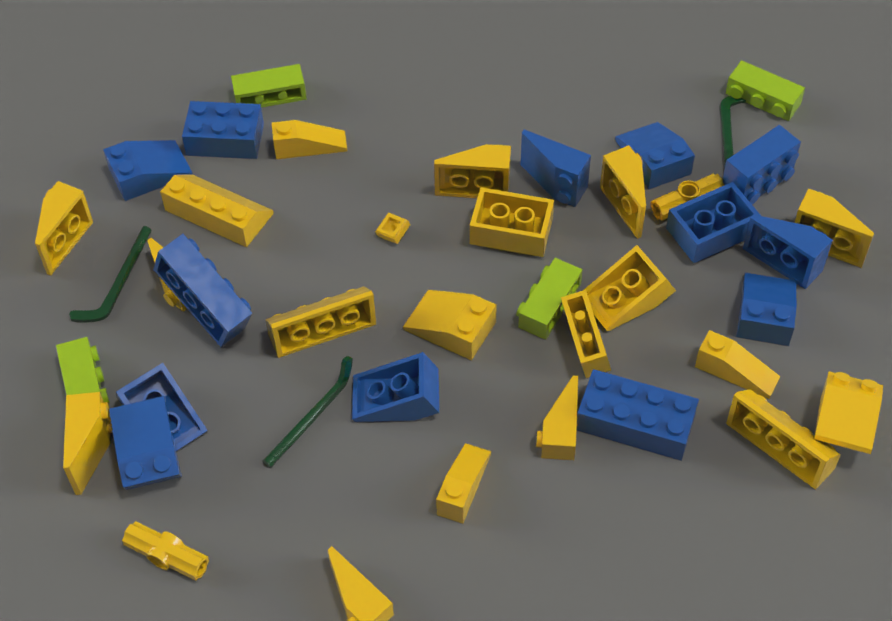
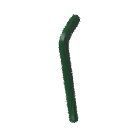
M728 96L721 101L720 111L725 164L726 160L734 155L730 108L737 104L746 103V100L743 98L736 99Z
M142 227L100 308L70 311L69 316L72 322H97L106 319L110 315L152 231L149 227Z
M346 356L342 359L337 383L263 459V463L268 468H271L345 388L351 374L353 358Z

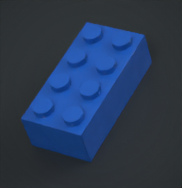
M181 234L158 251L153 270L220 347L224 346L245 329L252 315L249 303L244 298H239L236 295L230 281L222 278L216 272L217 269L214 263L209 258L205 259L202 256L198 245L193 239H188L184 234Z
M593 369L577 413L576 430L682 461L699 399Z

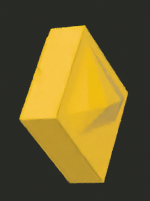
M388 212L375 233L380 238L398 244L410 227V223L407 219Z

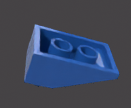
M659 122L615 136V140L620 148L629 145L635 153L640 155L643 163L644 184L648 190L692 174L694 153L682 137Z
M524 129L521 139L520 165L553 199L576 207L588 188L591 155Z
M175 140L124 141L103 149L108 168L125 201L164 187L174 175L193 174Z
M752 215L743 249L806 289L822 273L833 240L812 226Z
M745 273L736 337L789 346L795 327L797 308L796 281Z
M424 352L353 375L352 420L354 422L411 421L439 413V369Z
M161 363L116 391V398L122 406L164 396L176 451L208 431L164 363Z
M164 396L109 409L123 488L129 490L182 477Z

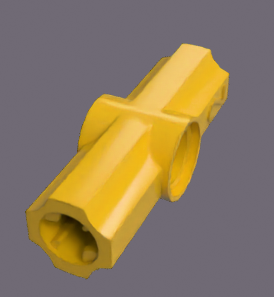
M713 173L695 182L689 180L681 182L677 190L651 201L650 207L653 215L657 220L667 219L669 209L724 186L723 179L719 174Z
M136 521L133 524H129L124 532L122 539L124 546L147 556L151 563L163 570L171 568L195 581L198 578H202L207 570L208 556L184 545L177 536L170 532L164 531L161 534Z

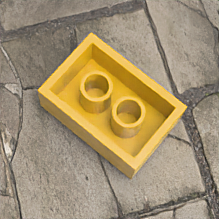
M480 187L470 222V244L544 257L553 221L554 200Z

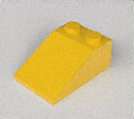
M485 144L434 160L435 196L478 198L480 187L509 192L511 146Z
M628 145L603 155L600 189L638 239L642 237L646 210L643 163L640 155L635 153Z
M57 181L43 198L35 245L45 271L50 276L93 223L84 192L60 181Z
M808 188L797 211L794 223L812 226L831 238L833 241L828 256L862 268L874 232L836 199Z
M638 245L584 289L587 291L595 317L607 331L656 308L676 291Z
M428 290L404 324L403 330L472 361L496 323L497 304L474 294Z
M829 371L820 398L814 439L871 454L882 402L883 385L870 379L861 380L850 377L843 372L834 373Z
M100 392L66 395L63 469L75 495H81L108 449L110 435L113 433L111 418L109 417V404L103 401Z

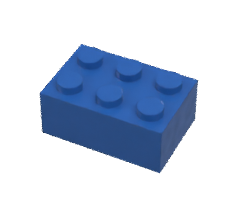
M190 101L182 134L186 156L257 159L264 126L261 104Z
M778 125L726 160L722 178L723 184L726 185L734 182L748 201L754 204L761 195L771 192L777 184L783 180L787 181L793 176L795 172L794 166L799 157L798 152L801 141L781 125Z
M731 182L669 209L666 229L690 260L696 263L745 241L750 217L752 215H761L734 182Z

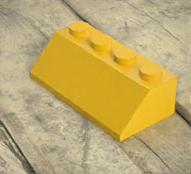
M193 174L174 175L160 191L165 211L244 247H248L274 214L272 209Z
M364 286L350 289L345 293L327 297L321 301L303 305L295 310L276 314L271 318L265 319L268 335L277 357L280 358L376 325L374 294L372 290Z
M750 389L738 391L734 394L726 424L816 490L836 468L841 454L830 444L815 440L813 433L808 428L802 427L793 421L786 412L775 408L762 395H757Z

